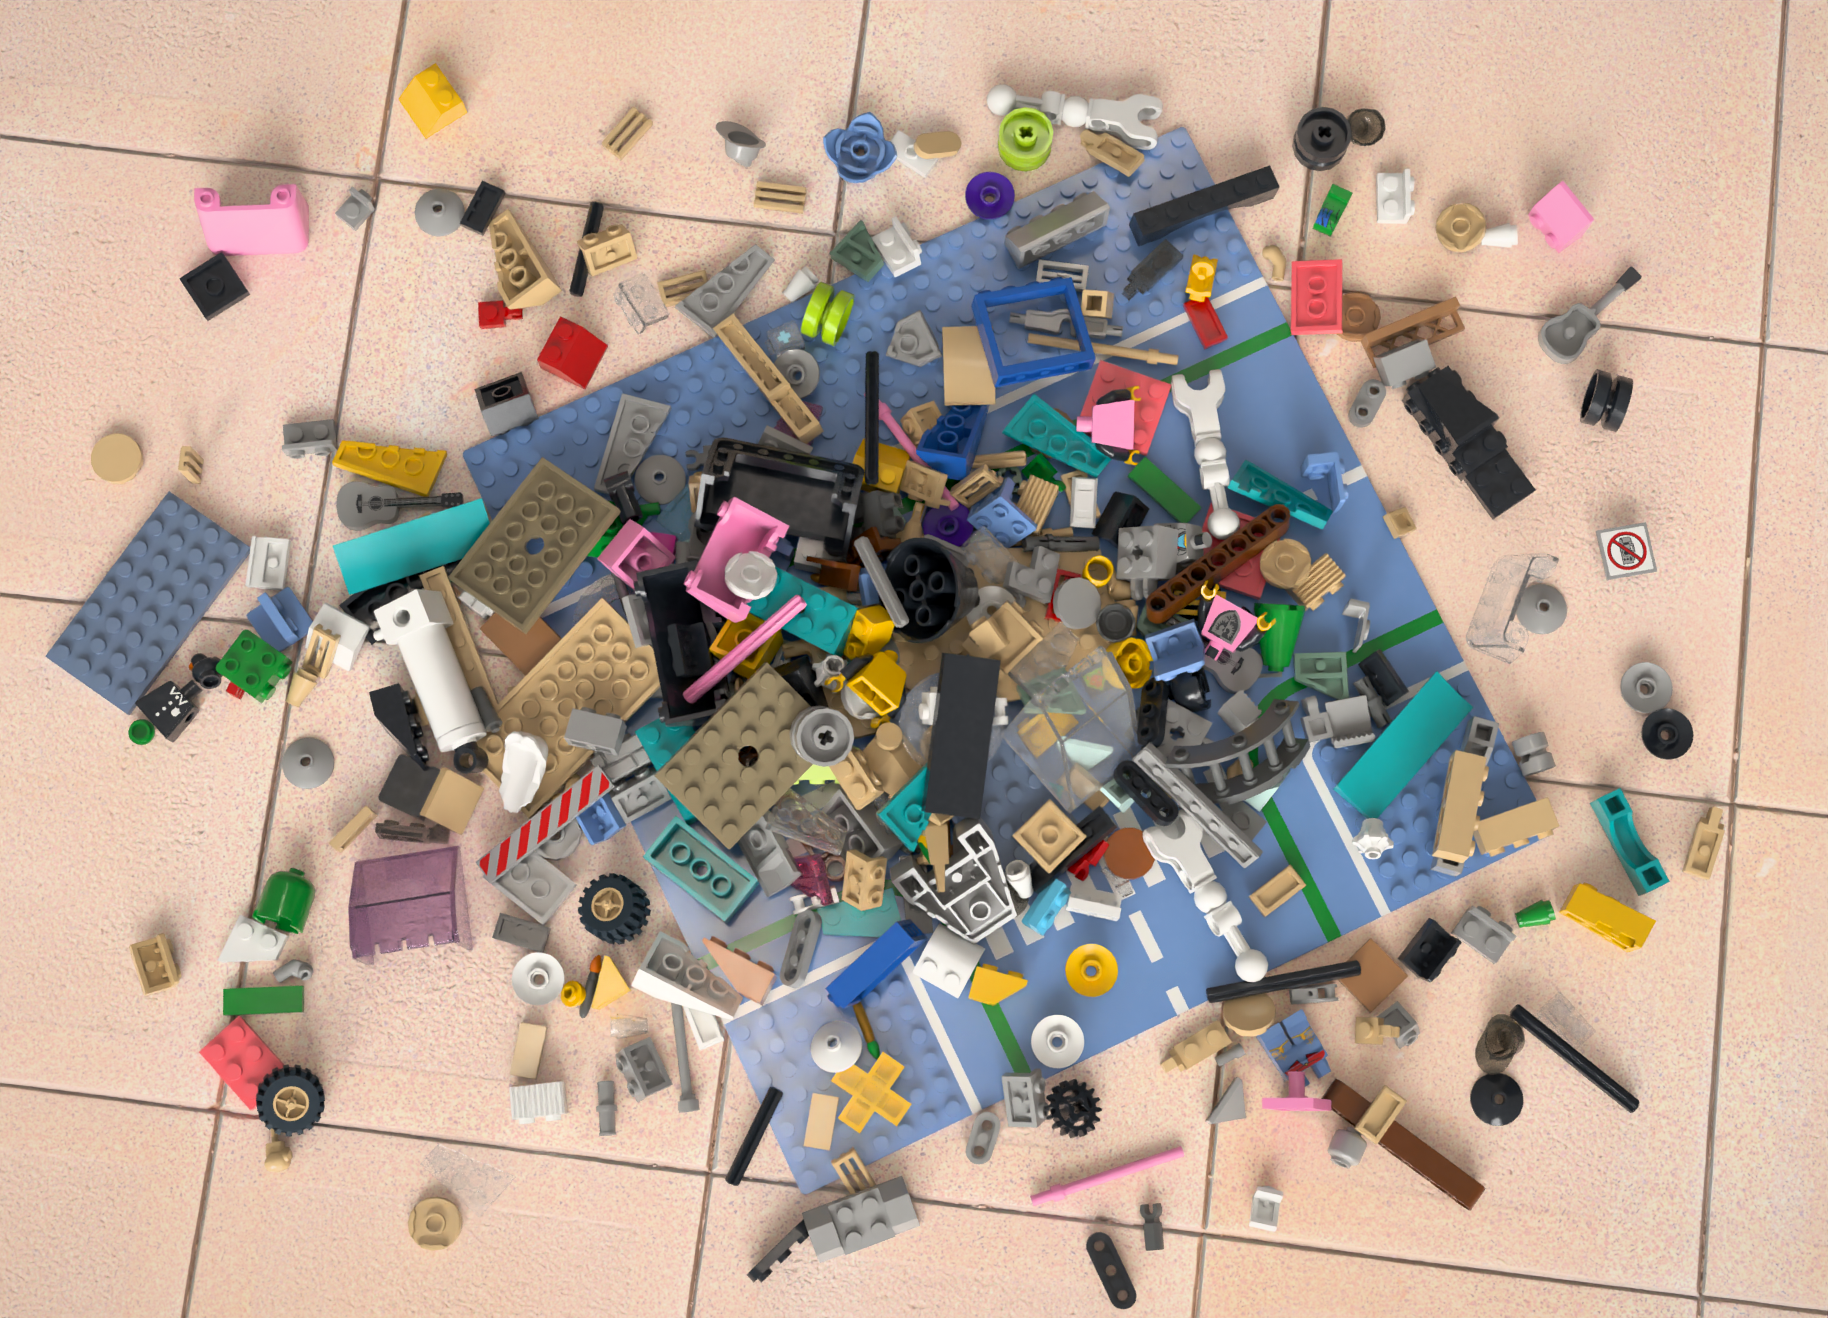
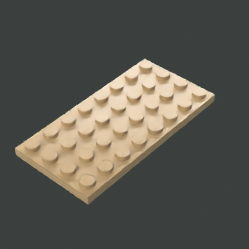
M601 598L495 707L499 718L503 722L499 727L500 730L495 733L492 731L487 732L486 736L477 741L478 747L485 750L489 759L488 765L483 772L499 788L502 783L501 777L506 737L513 731H522L539 736L546 741L548 757L545 773L532 802L521 808V811L529 819L577 773L595 752L594 750L568 745L564 739L572 708L581 710V707H587L595 710L596 714L600 715L613 713L619 715L625 723L660 688L653 647L648 645L635 648L629 623L604 598Z

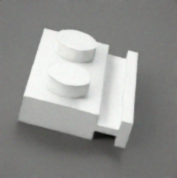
M252 536L245 583L247 588L254 587L280 591L285 589L291 546L289 539Z

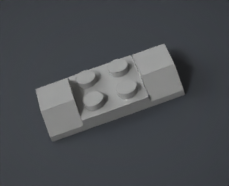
M768 810L737 842L767 897L790 886L802 875L794 857L787 850L789 846Z
M902 1176L802 1213L819 1263L844 1254H851L920 1226Z

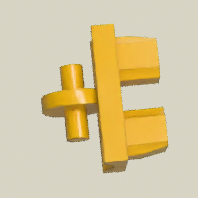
M1193 254L1185 291L1190 293L1189 299L1204 302L1205 296H1211L1218 259H1209L1206 256L1201 258Z

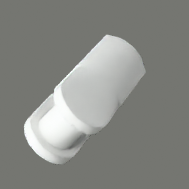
M835 885L789 898L790 901H793L795 907L793 914H799L806 909L814 910L839 903ZM811 897L813 905L805 907L803 898Z

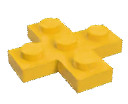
M882 1052L869 1073H866L855 1064L842 1072H836L831 1081L852 1095V1098L838 1119L858 1133H861L874 1112L897 1126L912 1105L890 1089L905 1066Z

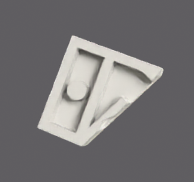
M239 915L217 961L228 963L278 960L289 936L243 915Z

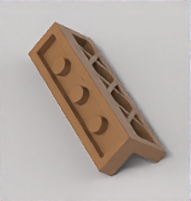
M1457 297L1448 299L1365 334L1361 343L1373 368H1376L1373 359L1375 357L1372 350L1373 347L1381 345L1389 348V350L1397 348L1398 346H1395L1394 343L1396 338L1401 335L1412 339L1411 341L1424 339L1417 336L1419 328L1423 326L1434 329L1432 337L1427 339L1428 345L1464 331L1465 327L1457 312L1460 306ZM1451 315L1456 325L1455 328L1450 330L1439 326L1442 318Z

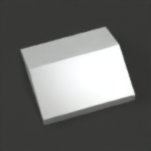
M324 603L309 627L305 648L308 649L314 627L321 624L323 630H332V635L336 633L341 635L332 663L347 671H351L370 626L338 608ZM320 636V638H319V641H318V644H317V647H316V650H315V653H316V654L318 653V650H319V648H320V645H321V642H322V639H323V637H321V636ZM330 641L328 642L324 658L326 656Z

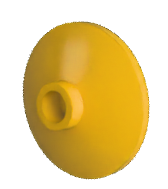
M1086 944L1078 947L1070 954L1066 962L1065 974L1069 985L1077 993L1087 997H1097L1108 992L1115 984L1118 976V965L1113 954L1105 947L1097 944ZM1087 967H1094L1096 974L1089 976L1086 973Z

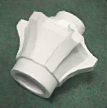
M826 654L824 661L813 663L812 669L816 671L817 680L814 682L815 686L819 687L822 685L831 689V691L835 689L837 685L835 680L829 685H824V682L828 677L840 675V670L848 664V661L843 660L837 655Z
M1376 818L1364 820L1359 834L1352 839V844L1358 846V852L1365 853V857L1369 859L1379 858L1383 851L1394 846V842L1388 837L1383 828V822Z

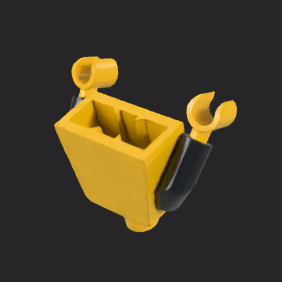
M892 650L879 651L874 655L867 653L856 657L840 670V675L828 677L824 682V685H829L835 680L837 685L831 692H839L843 688V681L847 679L846 685L882 716L871 720L870 726L874 729L879 726L880 722L882 724L890 723L889 720L895 718L907 700L905 689L907 675L896 664L898 654Z

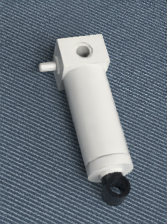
M416 589L374 610L381 629L375 631L373 636L377 641L385 639L386 644L399 646L440 752L455 751L453 763L456 770L460 773H479L485 770L488 765V755L485 750L478 747L477 741L486 736L487 732L445 629L454 623L441 591ZM470 755L473 757L472 766L469 764Z

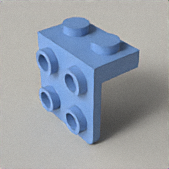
M1194 619L1145 635L1146 643L1154 660V677L1156 681H1169L1175 678L1177 674L1186 671L1188 673L1198 671L1205 664V645Z

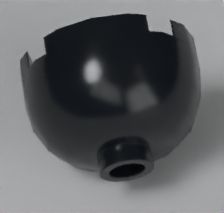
M1203 667L1192 673L1186 671L1177 674L1175 678L1170 680V685H1168V697L1170 700L1174 699L1176 704L1191 712L1211 708V699L1206 700L1205 695L1210 692V688Z

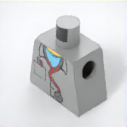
M1189 523L1154 524V526L1160 525L1178 529L1176 574L1204 555L1203 548L1210 547L1212 544L1211 535L1208 532H1202L1201 526Z

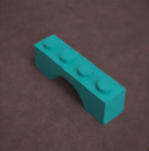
M1621 788L1592 801L1590 805L1638 896L1669 883L1670 881L1658 858L1653 856L1641 841L1633 823V811Z

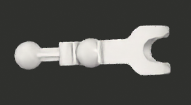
M1005 84L994 86L987 95L988 108L992 113L999 116L1007 115L1014 109L1023 107L1034 108L1044 113L1051 121V124L1061 125L1062 120L1068 126L1080 127L1086 123L1085 129L1116 135L1123 143L1134 149L1150 150L1157 144L1158 136L1155 129L1142 125L1140 122L1142 120H1154L1160 116L1163 104L1157 97L1136 94L1125 101L1090 98L1088 103L1085 98L1080 96H1070L1065 99L1066 94L1046 91L1042 94L1041 99L1017 95L1011 86Z
M1220 369L1210 370L1208 386L1203 390H1193L1190 388L1184 375H1173L1171 380L1173 404L1177 410L1186 414L1189 418L1195 446L1194 457L1200 465L1201 485L1203 490H1210L1214 512L1210 514L1207 526L1212 536L1219 540H1226L1239 530L1240 520L1237 514L1228 508L1225 487L1229 486L1230 480L1225 459L1226 448L1220 441L1221 433L1217 408L1220 407L1225 393L1223 375Z
M1181 809L1174 821L1179 832L1177 839L1167 838L1160 828L1156 826L1145 829L1143 831V840L1153 858L1172 865L1184 886L1189 890V893L1194 892L1196 906L1202 912L1207 913L1204 918L1207 920L1211 931L1216 936L1224 934L1237 956L1235 962L1237 975L1242 980L1248 982L1260 981L1267 973V958L1261 951L1250 949L1237 927L1242 923L1238 910L1231 901L1227 902L1225 888L1220 883L1213 881L1217 877L1200 848L1203 836L1202 827L1184 809Z

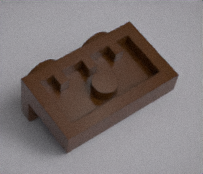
M870 527L850 541L848 555L845 558L847 563L861 566L860 568L865 567L854 546L855 540L862 536L869 539L880 563L885 561L891 551L902 542L900 538L889 539L888 536L880 538L877 527Z

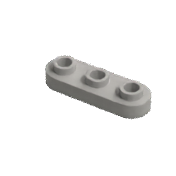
M806 909L799 913L795 919L780 971L781 982L791 988L800 987L806 979L822 923L821 917L817 912Z

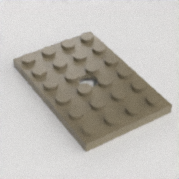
M542 457L449 575L448 579L520 631L527 634L621 511ZM542 538L544 541L543 549L537 554H529L526 547L529 540Z
M765 662L654 776L730 850L813 765L796 754L791 745L789 734L792 722L796 716L811 706L768 662ZM820 732L818 738L823 739L824 733ZM744 746H753L757 750V761L751 766H743L738 760V752Z

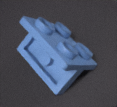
M286 587L273 597H270L266 592L257 597L261 605L246 615L261 639L279 652L284 651L308 635L309 627L313 622L289 587Z

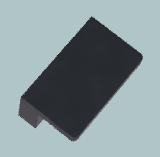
M1115 491L1093 529L1092 535L1108 540L1118 549L1119 528L1140 527L1150 508L1135 495Z

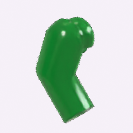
M659 502L639 505L643 518L639 519L636 523L642 526L648 516L660 515L661 508Z

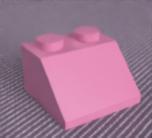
M1564 181L1560 182L1534 205L1528 214L1532 225L1536 229L1541 230L1545 235L1548 245L1551 248H1555L1558 253L1581 238L1594 221V218Z
M629 519L597 559L613 574L634 589L633 582L638 581L636 573L669 566L676 556L643 526Z

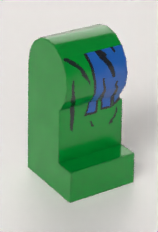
M1332 184L1312 229L1331 237L1353 193Z

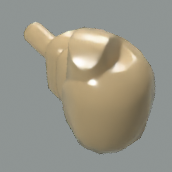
M1115 568L1107 583L1108 593L1113 600H1129L1131 598V582L1116 579Z
M271 1128L272 1143L266 1144L264 1166L269 1172L284 1171L291 1164V1159L293 1158L290 1147H285V1141H278V1134H275Z

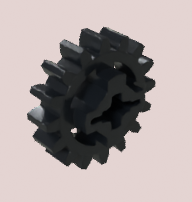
M1077 1079L1070 1080L1069 1082L1065 1080L1051 1088L1053 1094L1046 1096V1099L1051 1103L1044 1106V1109L1051 1113L1046 1119H1053L1055 1122L1052 1125L1053 1130L1061 1128L1060 1135L1064 1136L1069 1133L1070 1138L1082 1137L1087 1135V1132L1095 1130L1094 1124L1100 1122V1118L1096 1116V1113L1102 1111V1108L1096 1107V1103L1100 1098H1093L1094 1088L1087 1090L1086 1082L1078 1084ZM1066 1092H1072L1069 1096H1063ZM1083 1121L1080 1126H1074L1075 1123Z

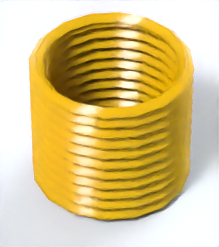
M1093 556L1086 563L1082 571V577L1089 580L1096 588L1103 587L1108 583L1113 574V564L1105 556ZM1094 563L1104 566L1107 571V578L1103 580L1094 579L1089 574L1088 566Z

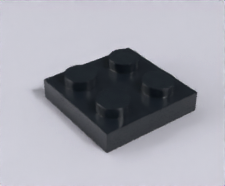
M223 252L179 278L207 321L250 295Z

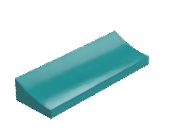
M481 498L339 543L332 547L348 593L351 595L463 559L489 526L490 522Z
M1436 671L1333 790L1367 819H1377L1474 707L1459 695L1440 673Z

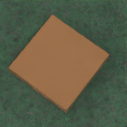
M1370 938L1346 961L1357 960L1361 966V975L1338 979V981L1371 1013L1408 975Z

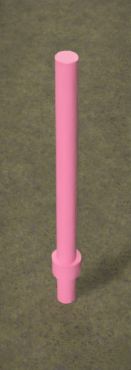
M879 399V420L884 421L913 461L930 467L916 454L917 448L892 417L891 410L887 404L882 403ZM945 486L942 498L951 501L948 507L953 511L958 508L959 503L950 495V491Z
M1179 1146L1062 1186L1060 1183L1050 1186V1190L1031 1195L1030 1198L1033 1206L1051 1200L1057 1202L1065 1199L1064 1196L1184 1157L1182 1147Z

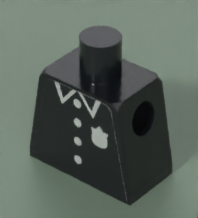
M194 680L188 682L183 688H180L173 681H168L137 700L135 704L160 733L173 743L199 713L200 710L192 700L203 690Z

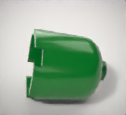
M290 868L289 872H275L267 880L252 917L265 924L266 920L277 923L276 929L294 934H298V932L303 933L315 897V887L309 879L304 877L305 872Z

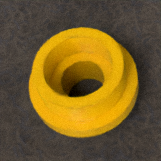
M573 980L568 981L561 991L562 1003L568 1007H576L582 1004L586 997L585 988L581 983Z

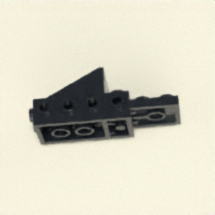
M1449 366L1442 370L1438 367L1427 375V380L1422 383L1416 381L1406 389L1407 394L1402 400L1405 409L1418 422L1419 428L1431 440L1437 453L1448 463L1451 472L1460 481H1465L1492 520L1536 491L1506 450L1508 446L1505 436L1493 427L1500 417L1478 401L1470 390L1467 391L1460 375L1455 370H1451Z

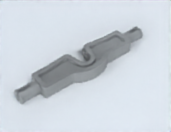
M1058 309L1053 312L1027 310L1026 314L1010 313L1009 323L1025 324L1024 328L1027 330L1041 331L1053 335L1059 334L1061 323L1067 321L1071 325L1070 335L1077 338L1068 309ZM1084 317L1090 338L1105 339L1106 335L1122 337L1123 326L1107 325L1108 321L1106 319Z

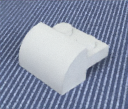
M939 923L912 973L959 998L985 948L976 943H970Z

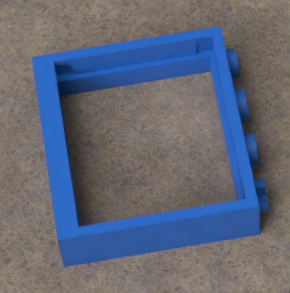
M1056 277L1042 283L1033 281L1025 286H1007L992 292L984 290L974 296L971 307L994 387L1092 369L1096 357L1072 277L1064 279ZM1064 294L1081 352L1003 366L987 308Z
M911 919L895 922L825 988L829 992L827 995L828 999L837 1007L841 1006L843 1009L859 1003L928 939L927 936Z

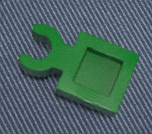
M1042 453L1037 455L1021 470L1027 479H1029L1030 475H1034L1059 486L1060 492L1067 489L1062 481L1056 480L1053 477L1058 471Z

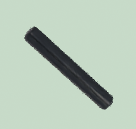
M590 203L582 239L587 234L598 233L604 210L602 203ZM580 248L569 289L570 294L576 297L583 296L589 273Z
M775 1087L768 1089L725 1178L727 1183L733 1186L740 1184L783 1095L781 1090Z

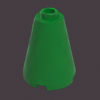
M1254 603L1255 617L1258 618L1264 612H1267L1264 616L1267 623H1270L1274 618L1276 619V623L1267 630L1259 642L1263 665L1268 666V671L1283 672L1284 667H1289L1304 618L1305 606Z

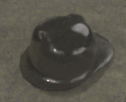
M1497 1014L1490 1019L1475 1049L1477 1064L1483 1072L1499 1074L1508 1067L1514 1055L1521 1052L1525 1045L1523 1027L1506 1014Z

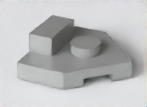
M921 310L897 322L892 342L886 352L887 357L922 367L942 356L936 338Z

